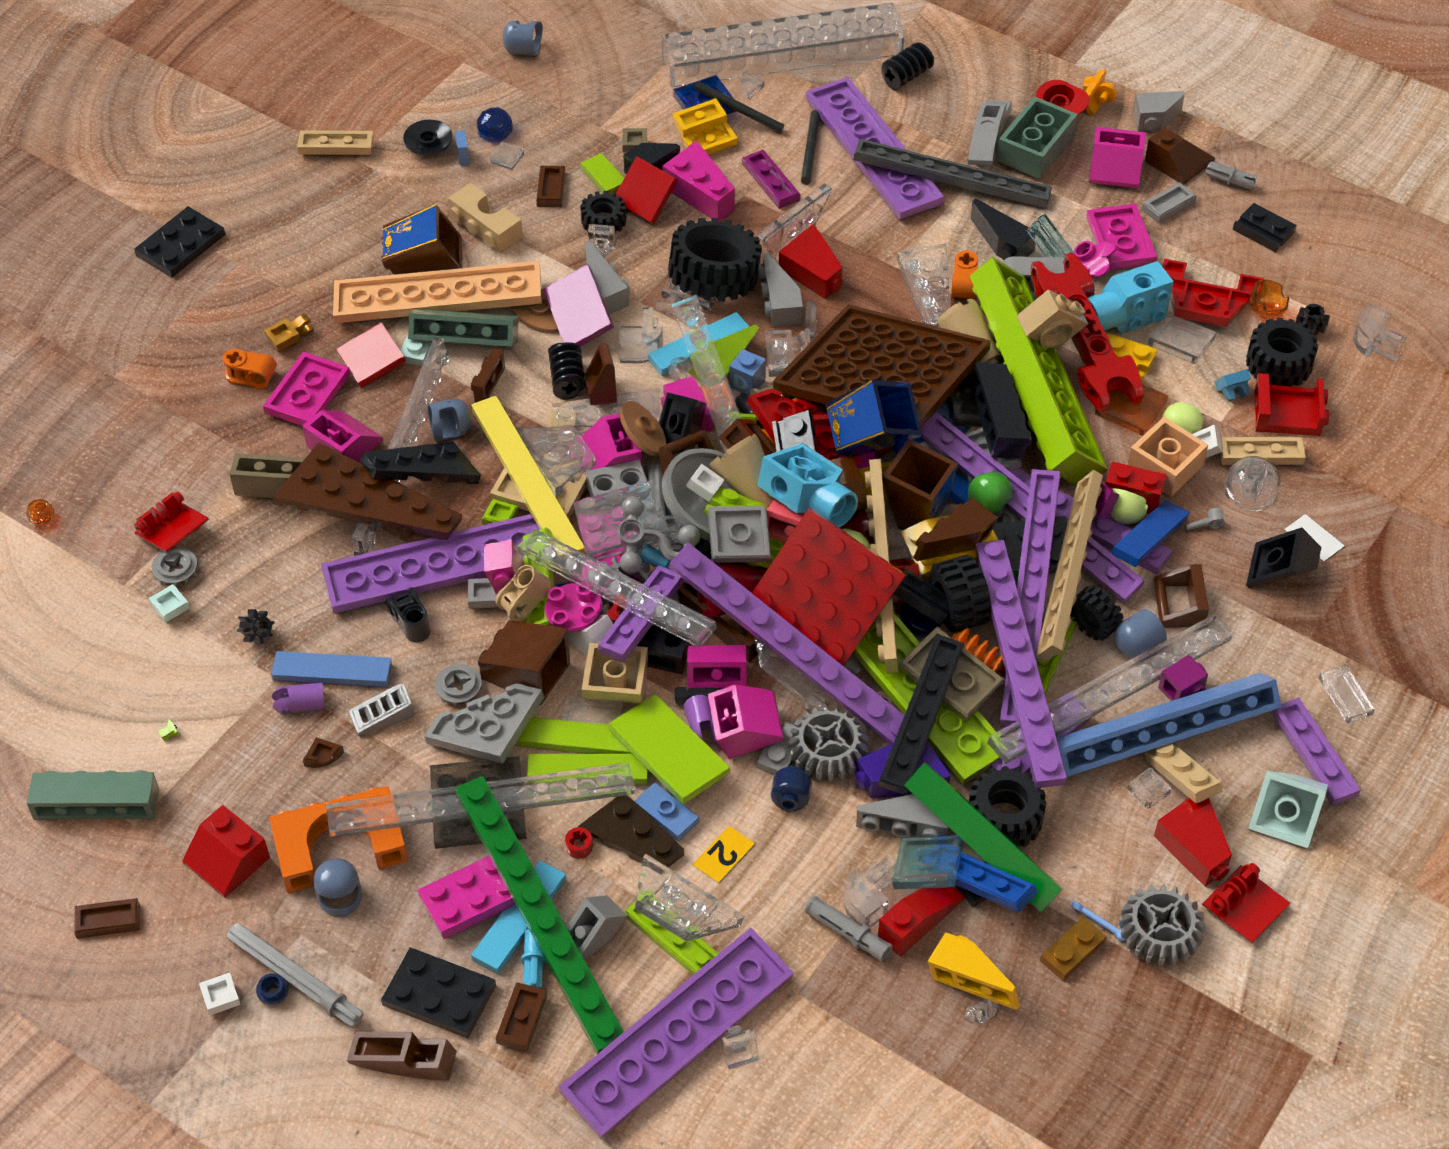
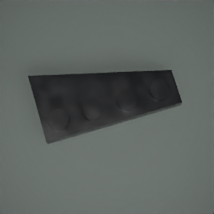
M453 441L363 452L360 459L361 464L373 479L407 480L408 476H413L421 481L431 482L432 478L436 477L445 478V481L450 483H457L458 479H468L470 484H478L481 478L480 473Z

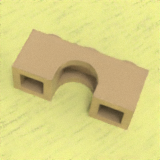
M469 183L448 197L450 217L455 222L465 226L471 234L477 235L484 240L489 247H493L502 253L523 238L521 219L505 207L496 213L489 214L487 194L472 183Z

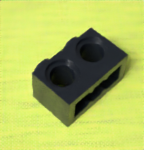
M654 622L637 645L638 647H648L647 667L682 675L687 661L688 646H691V630L683 628L680 632L674 631L672 633L668 630L667 625Z

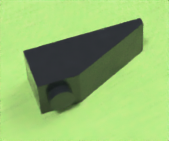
M976 198L972 201L971 220L996 256L1005 260L1009 257H1028L1035 251L1036 231Z

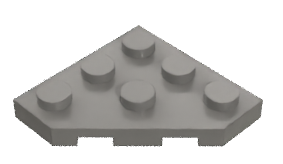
M516 683L506 687L507 692L492 698L488 694L466 703V708L451 713L450 710L440 713L424 735L427 744L503 764L544 699L542 689Z

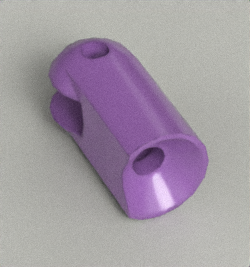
M322 682L283 686L277 688L272 694V698L275 700L273 708L281 714L325 710Z
M705 695L690 697L684 703L689 727L702 740L701 731L710 730L713 743L715 744L717 741L709 698Z

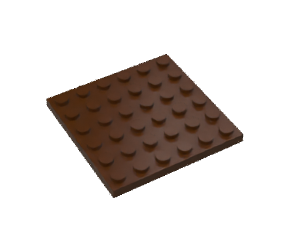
M848 304L773 380V389L789 396H796L811 402L831 406L872 380L881 420L906 426L909 429L920 430L974 369L975 363H979L990 350V340Z

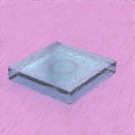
M959 836L901 838L892 879L894 890L955 887L963 847L962 839Z

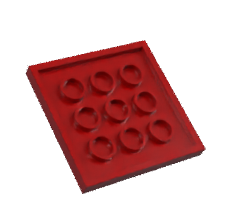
M808 508L752 594L838 663L845 666L906 577V574L815 510Z

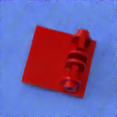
M178 491L176 493L171 492L161 500L163 504L160 502L156 504L157 510L151 507L149 511L136 519L137 522L134 524L136 529L135 535L166 553L178 546L182 540L197 531L209 520L207 516L183 504L184 497Z
M1254 863L1244 866L1240 865L1202 903L1205 908L1250 943H1253L1290 905L1288 900L1259 879L1260 868Z

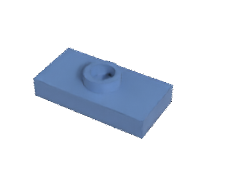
M656 782L635 800L656 823L677 841H680L699 823V817Z

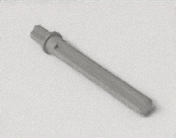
M237 923L230 927L227 935L230 941L325 1008L330 1017L336 1016L353 1028L361 1023L364 1015L363 1011L347 1001L345 994H338L241 924Z

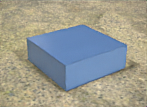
M465 130L456 131L459 165L467 166L469 165Z

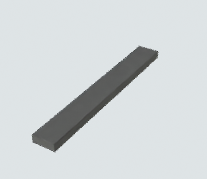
M860 138L853 158L855 161L1046 209L1052 187Z

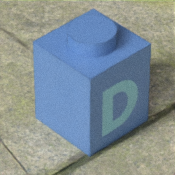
M744 349L729 366V388L741 393H747L750 396V391L754 388L759 390L766 380V359Z

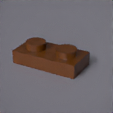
M493 348L490 355L484 358L478 376L475 375L473 377L471 391H473L475 403L490 397L505 370L503 350Z
M516 982L496 1035V1044L528 1051L547 999V990Z

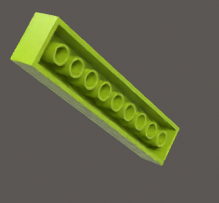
M992 256L970 275L974 285L972 290L981 302L980 309L988 319V328L997 341L995 345L1005 360L1003 364H1007L1009 373L1013 376L1014 389L1018 392L1021 399L1020 406L1027 413L1029 418L1028 425L1036 435L1038 440L1036 441L1037 447L1044 454L1046 468L1050 471H1060L1061 477L1068 483L1076 485L1077 482L1086 476L1087 472L1090 473L1095 470L1100 474L1105 473L1108 470L1057 350L1045 348L1040 342L1027 337L1017 318L1020 312L1035 301L1025 276Z

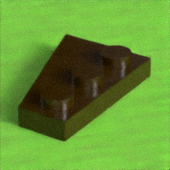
M624 791L578 826L587 829L593 837L601 840L603 845L611 849L615 847L629 854V858L660 873L684 856V848Z

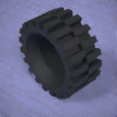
M698 218V223H695L693 220L687 221L686 226L681 224L678 226L677 231L675 230L673 233L668 265L669 278H672V283L675 286L680 285L682 292L691 291V296L695 298L702 295L704 300L711 301V297L717 298L718 302H724L726 297H729L731 301L737 300L738 294L744 297L748 295V291L752 292L755 288L762 245H760L758 237H753L754 232L750 229L744 231L743 225L738 223L734 226L730 220L725 219L724 223L718 222V218H711V221H706L705 218Z

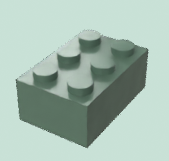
M1034 96L999 138L996 161L1041 179L1074 138L1078 114Z

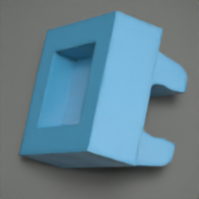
M1246 369L1225 375L1214 382L1217 391L1222 390L1225 398L1231 401L1236 398L1234 389L1239 390L1241 398L1249 394L1248 381L1251 379L1249 370Z

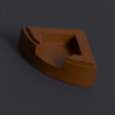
M316 737L303 759V764L311 768L332 764L344 753L343 746Z

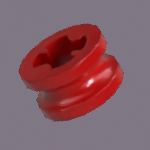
M581 827L569 830L565 836L567 853L571 857L578 859L588 856L593 849L591 833ZM580 839L583 842L584 840V845L577 847V843L574 845V841Z

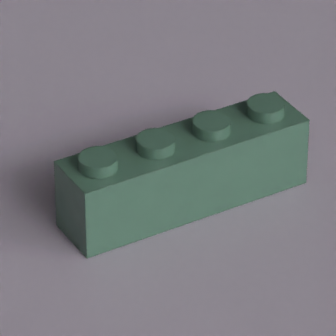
M415 309L409 313L408 339L513 347L518 342L519 316Z
M109 770L105 772L76 771L67 773L46 771L44 773L32 774L27 806L33 820L154 819L159 786L154 772L143 770L135 772Z

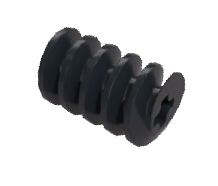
M920 42L913 43L910 47L905 48L897 55L883 62L881 67L882 77L889 88L897 90L900 86L905 85L907 81H911L914 77H918L921 73L926 72L927 69H931L934 65V56L926 45Z
M556 343L548 349L553 393L562 400H570L575 398L586 386L582 352L580 346L575 343Z

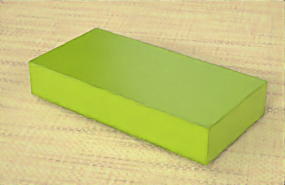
M602 153L580 162L581 170L602 193L603 191H608V195L611 192L617 193L624 177Z

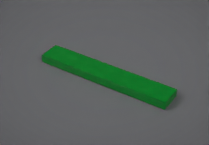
M923 763L904 786L989 865L1036 885L1038 893L1030 903L1040 912H1043L1063 890L1055 880L927 763Z

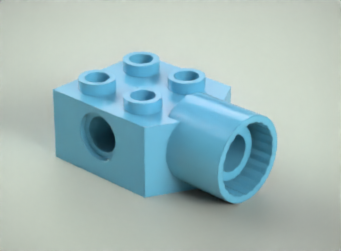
M1156 261L1112 276L1102 292L1088 297V300L1104 331L1117 327L1120 333H1124L1167 318L1174 281L1161 264Z
M802 443L763 456L757 486L767 492L769 496L776 498L786 505L791 511L806 513L808 508H812L837 527H841L851 519L858 505L857 495L840 484L843 469Z

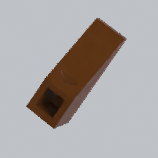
M971 497L963 505L961 503L957 504L949 517L939 519L932 531L929 533L925 531L920 535L915 544L918 547L913 558L916 561H922L974 550L976 543L983 542L991 535L998 517Z

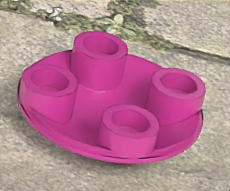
M587 581L551 588L545 603V615L552 626L563 627L567 629V632L580 631L591 626L599 618L602 611L601 597L593 588V585Z

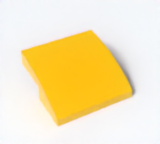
M716 98L672 114L676 128L686 148L697 140L706 153L710 155L737 145L738 138L727 123V114Z

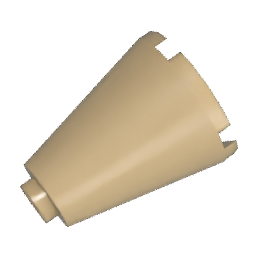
M967 299L969 303L966 305H962L961 302L953 305L937 319L938 327L990 340V350L979 363L999 364L1000 353L980 307L974 299Z
M756 434L741 440L726 450L721 459L718 456L709 464L710 468L725 479L724 482L738 494L760 501L768 507L774 500L767 492L757 486L765 454Z

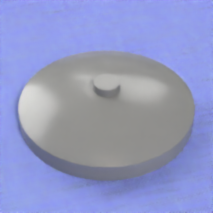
M704 448L690 449L678 454L665 470L662 478V493L668 509L682 526L690 524L697 527L701 538L710 542L708 516L704 514V510L710 502L697 495L686 485L701 463L712 470L709 464L718 456L721 459L725 453ZM723 482L721 485L726 489H732L725 482Z

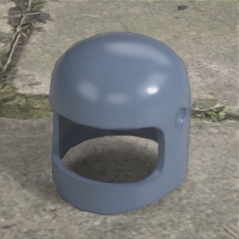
M518 20L509 22L503 31L505 49L514 55L537 56L543 33L542 22L531 21L529 24H520ZM534 28H535L536 36H535V39L533 40V32H534Z
M449 399L428 404L429 422L436 442L457 438L469 432L471 428V414L464 401Z
M1142 609L1117 626L1114 640L1119 651L1124 656L1137 660L1148 656L1164 646L1167 642V634L1159 618L1150 610Z
M335 858L323 862L317 868L314 874V887L321 909L327 914L336 917L347 916L354 912L360 905L362 889L358 872L353 864L345 859ZM356 886L358 887L356 900L345 908H328L322 902L321 896L331 899L342 898L350 894Z

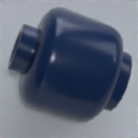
M788 766L778 770L774 775L770 793L773 803L786 811L803 809L808 804L812 786L810 776L807 772L796 766Z

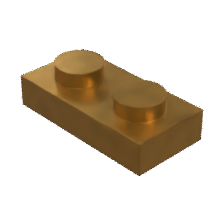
M1082 917L1041 954L1040 962L1064 981L1106 942L1107 936L1086 918Z

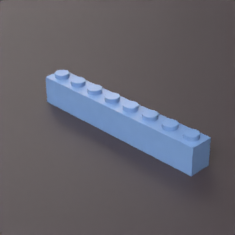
M1257 673L1057 737L1066 777L1281 708L1277 681L1272 677Z

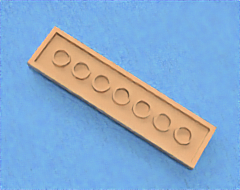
M532 261L335 280L334 322L344 323L406 317L415 309L458 312L541 304L540 262Z

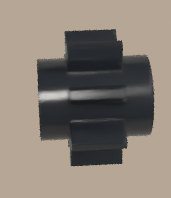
M1309 304L1305 308L1300 307L1295 322L1303 323L1304 327L1310 328L1313 331L1312 335L1315 336L1319 332L1325 333L1330 315L1324 314V307L1318 304Z
M248 609V616H239L238 618L240 624L237 632H241L245 636L243 642L251 643L254 641L255 644H263L264 637L273 636L271 631L272 625L275 622L267 618V611L257 612L256 609Z

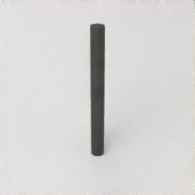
M699 81L695 85V91L711 99L716 98L719 103L781 134L785 126L784 124Z
M813 110L810 115L801 183L805 185L810 184L820 120L817 110Z

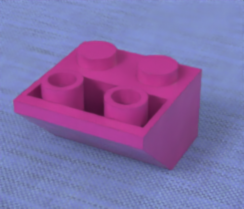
M1096 127L1089 183L1139 188L1146 132Z
M321 410L302 426L306 446L310 450H313L318 443H321L357 462L360 461L363 452H371L383 441L382 436L342 411Z
M620 413L601 417L576 441L585 471L639 459L642 465V451L625 432L620 420Z
M734 684L708 694L716 741L728 759L784 740L776 697L772 690Z

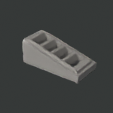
M403 683L349 710L358 736L414 717L412 703ZM389 706L390 710L385 712L384 708ZM377 710L379 716L374 718L372 712ZM366 714L368 722L363 723L361 716Z

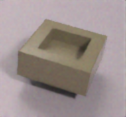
M623 128V153L641 143H647V128Z

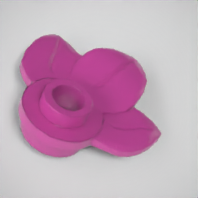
M1083 241L1075 247L1074 254L1088 269L1092 277L1099 278L1108 273L1110 263L1107 258L1114 254L1116 248L1109 242L1096 245L1090 241Z

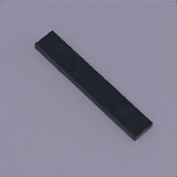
M936 634L878 786L903 795L908 794L909 790L904 785L917 771L961 656L964 643Z

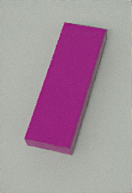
M764 150L742 158V165L778 209L800 201V193Z

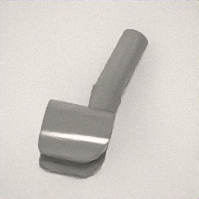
M1221 508L1210 509L1208 511V518L1185 524L1186 530L1189 531L1207 526L1214 530L1220 529L1223 526V510Z

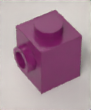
M1187 655L1162 671L1158 688L1170 701L1206 690L1205 685L1208 673L1202 664L1196 662L1190 655Z

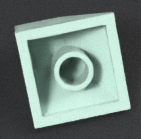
M1267 771L1248 829L1308 848L1328 784L1300 775Z

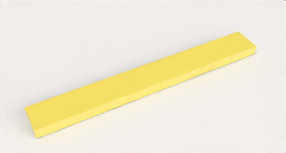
M497 396L471 404L472 412L540 529L547 527L552 531L553 553L558 562L562 563L585 554L583 543Z

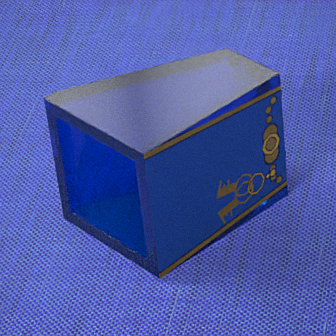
M870 380L826 403L837 456L852 455L853 457H858L906 442L908 439L912 440L923 436L910 383Z

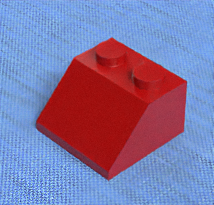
M222 805L199 825L182 861L183 864L222 897L226 898L270 858L265 839L226 806Z

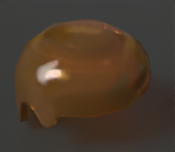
M1260 280L1255 283L1249 298V304L1253 312L1267 320L1277 319L1286 314L1289 296L1284 297L1282 292L1283 286L1272 280Z

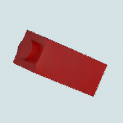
M813 224L779 251V266L788 276L824 299L833 292H837L842 286V266L817 227Z
M1188 798L1158 820L1154 837L1205 887L1214 880L1216 882L1221 881L1228 874L1232 853L1209 798L1199 803H1195Z

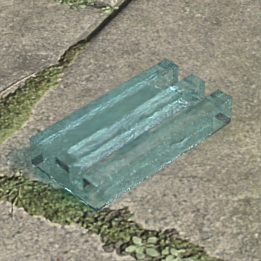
M1046 214L1040 216L1026 230L1045 257H1064L1065 254L1071 252L1074 254V251Z

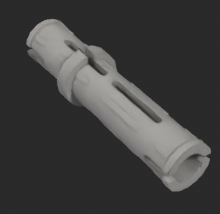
M817 896L812 897L808 902L805 913L845 937L854 948L863 949L880 962L888 958L893 945L872 933L870 927L866 925L861 926Z

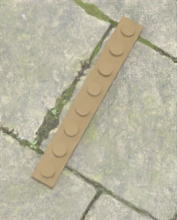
M881 459L869 460L870 471L865 472L866 489L871 488L872 495H867L868 513L873 512L874 519L868 520L870 537L875 536L876 544H870V549L890 563ZM891 597L881 612V619H876L877 637H883V645H878L879 663L885 662L887 673L898 672L893 597Z
M1095 470L1077 482L1035 656L1043 662L1048 661L1055 655L1061 654L1066 646V640L1064 639L1066 631L1071 624V609L1077 599L1075 592L1082 577L1080 571L1087 555L1085 551L1087 541L1092 534L1090 528L1097 512L1095 508L1096 502L1102 491L1100 485L1103 475Z

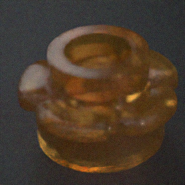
M35 499L28 504L26 515L31 523L44 524L52 519L54 507L45 499Z

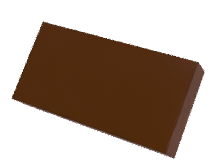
M540 166L536 199L537 207H562L566 174L565 166Z
M138 898L75 906L74 934L77 939L140 930V903Z

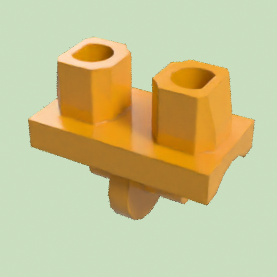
M1099 70L1095 77H1085L1083 81V90L1087 92L1090 98L1089 105L1086 108L1088 116H1094L1102 103H1112L1117 97V90L1114 84L1107 83L1105 80L1106 70Z

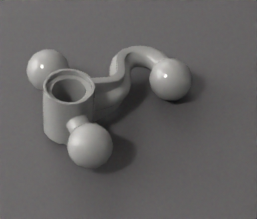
M634 496L626 498L621 508L627 519L620 524L618 530L620 544L626 549V553L620 558L622 570L629 574L640 570L643 562L637 550L642 548L645 541L657 542L665 559L671 562L679 552H675L672 549L668 538L662 532L644 529V526L638 520V517L644 511L643 502ZM690 524L683 526L678 533V539L683 547L687 542L695 547L701 538L699 529ZM631 530L639 533V536L632 540L627 539L624 535Z

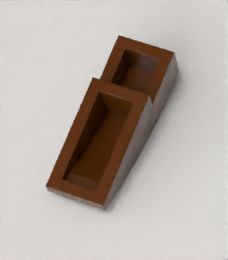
M355 1031L347 1062L393 1075L449 1081L457 1051L447 1039L417 1038L413 1032Z

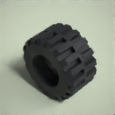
M1268 319L1266 323L1261 322L1258 324V327L1252 332L1246 356V366H1249L1250 374H1255V379H1257L1258 373L1269 374V385L1292 387L1293 384L1296 386L1302 384V381H1306L1312 372L1318 350L1317 338L1312 335L1313 331L1310 328H1305V325L1301 322H1294L1293 319Z
M967 554L933 564L930 584L946 594L949 611L943 623L948 630L956 633L965 630L967 627L970 629L987 624L991 616L989 589L981 568L972 556Z
M1002 766L1001 770L998 771L996 768L989 769L988 775L983 772L979 775L978 781H974L970 790L969 802L1015 845L1021 844L1023 847L1029 845L1030 839L1034 841L1038 836V832L1041 831L1046 808V794L1041 788L1035 787L1032 774L1029 772L1023 774L1020 768L1015 767L1014 770H1008V766ZM997 803H1009L1019 808L1020 811L1014 814H1005L997 811L992 806Z

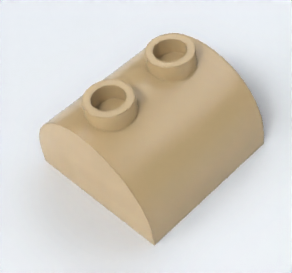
M589 643L582 684V698L642 703L647 679L648 647L636 646L626 661L622 662L599 653V643Z

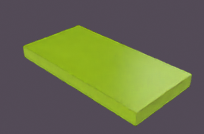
M656 694L609 723V730L682 804H685L730 774V767Z

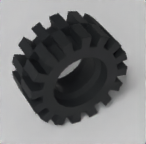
M596 191L595 196L589 194L587 195L588 199L584 198L580 206L581 222L584 230L587 229L589 234L595 232V236L599 237L600 233H603V237H608V233H611L613 236L616 234V230L620 232L622 226L625 227L626 206L625 201H622L620 195L616 197L614 192L608 195V191H603V194ZM601 212H608V213H610V214H608V215H597L598 213H601Z
M1094 585L1085 587L1076 595L1077 599L1071 609L1070 616L1074 617L1072 621L1080 625L1078 629L1081 632L1083 630L1086 631V636L1089 638L1093 636L1094 640L1100 639V641H1104L1116 630L1124 617L1122 613H1119L1121 611L1120 606L1115 605L1117 601L1114 598L1110 599V594L1107 591L1102 593V588H1095Z

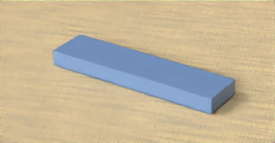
M276 651L271 677L273 681L322 682V684L388 687L392 660L387 657Z

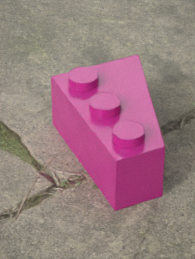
M697 140L663 165L664 172L678 179L672 194L709 218H718V222H720L735 210L734 186Z

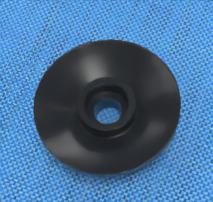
M421 120L413 123L405 130L403 140L406 148L411 152L419 155H433L444 151L451 144L452 131L447 124L441 121Z

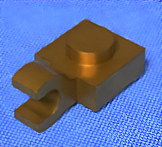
M302 314L292 322L285 318L263 331L265 337L279 353L301 341L300 335L307 336L314 329L309 324L311 322L310 318L306 314Z

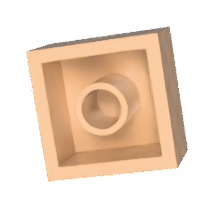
M1163 417L1131 447L1128 465L1166 474L1163 492L1172 497L1204 466L1208 444Z

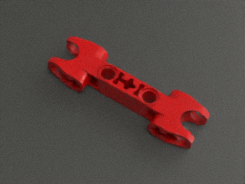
M1072 252L1065 254L1063 273L1049 271L1040 261L1032 262L1030 273L1036 298L1050 290L1056 294H1063L1073 302H1079L1085 310L1083 315L1088 325L1071 338L1085 364L1084 367L1078 368L1077 371L1078 381L1084 395L1100 413L1108 411V406L1110 405L1108 392L1111 390L1123 392L1134 404L1142 402L1144 392L1139 369L1131 355L1117 358L1087 298L1093 296L1095 291L1088 269Z

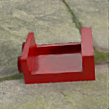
M1258 373L1254 388L1255 431L1321 436L1323 426L1329 423L1330 415L1329 409H1325L1328 401V389H1324L1323 379H1317L1314 388L1269 385V374Z

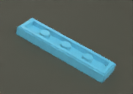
M735 312L648 353V360L660 375L663 376L691 363V358L699 348L704 351L711 342L748 328L749 325Z
M539 861L534 869L552 900L566 881V874ZM516 905L504 910L471 954L472 961L496 974L500 973L523 941L525 930L528 929Z

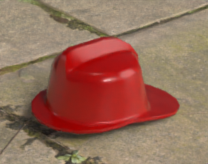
M1063 80L1047 81L1036 92L1037 98L1078 115L1089 105L1090 98L1087 92Z

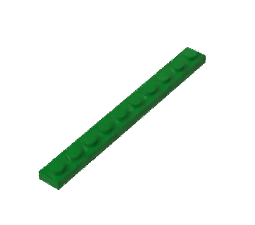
M480 776L455 787V794L595 1053L598 1054L624 1031L485 778Z

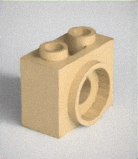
M1050 290L1044 292L1017 315L1027 337L1040 342L1045 348H1054L1056 350L1088 325L1083 315L1085 310L1079 302H1073L1063 294H1056Z

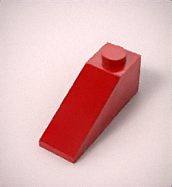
M939 878L901 899L879 919L878 937L892 944V950L901 957L965 899V896L946 880Z

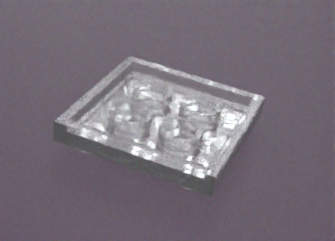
M653 479L573 502L589 563L626 552V549L620 544L618 530L620 524L627 519L622 512V503L631 496L638 497L644 504V511L638 517L644 529L658 530L665 534L668 540L671 539ZM631 530L626 532L624 536L632 540L636 539L639 533ZM645 541V543H644V545H643L642 547H645V545H646L647 543L650 544V545H652V544H656L657 542H655V541Z

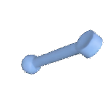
M1075 900L1072 902V907L1114 933L1119 941L1124 942L1128 939L1121 937V929L1119 930Z

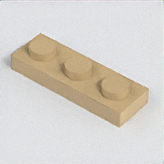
M300 130L297 145L298 154L372 155L374 133L373 131Z
M1221 437L1223 452H1220L1222 465H1304L1306 459L1302 437Z
M1174 743L1145 751L1146 762L1195 803H1199L1222 792L1221 782Z

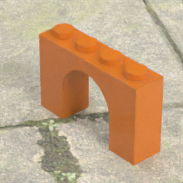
M389 786L374 787L362 793L343 795L335 800L313 803L304 808L292 811L286 810L277 815L269 816L287 893L314 886L315 872L311 859L313 844L322 833L334 827L352 826L362 830L371 841L378 869L408 861Z

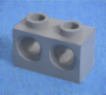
M640 459L586 471L587 489L595 513L621 508L623 501L631 496L638 497L642 502L648 497V483Z

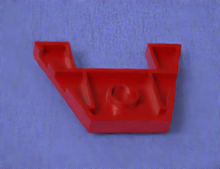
M1165 258L1163 261L1164 270L1174 281L1170 298L1174 316L1185 320L1227 327L1262 288L1264 278L1240 274L1237 289L1184 279L1187 263Z

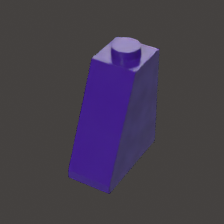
M927 742L917 770L923 763H927L950 784L951 775ZM894 743L857 759L856 782L861 789H866L871 798L906 796L878 786Z

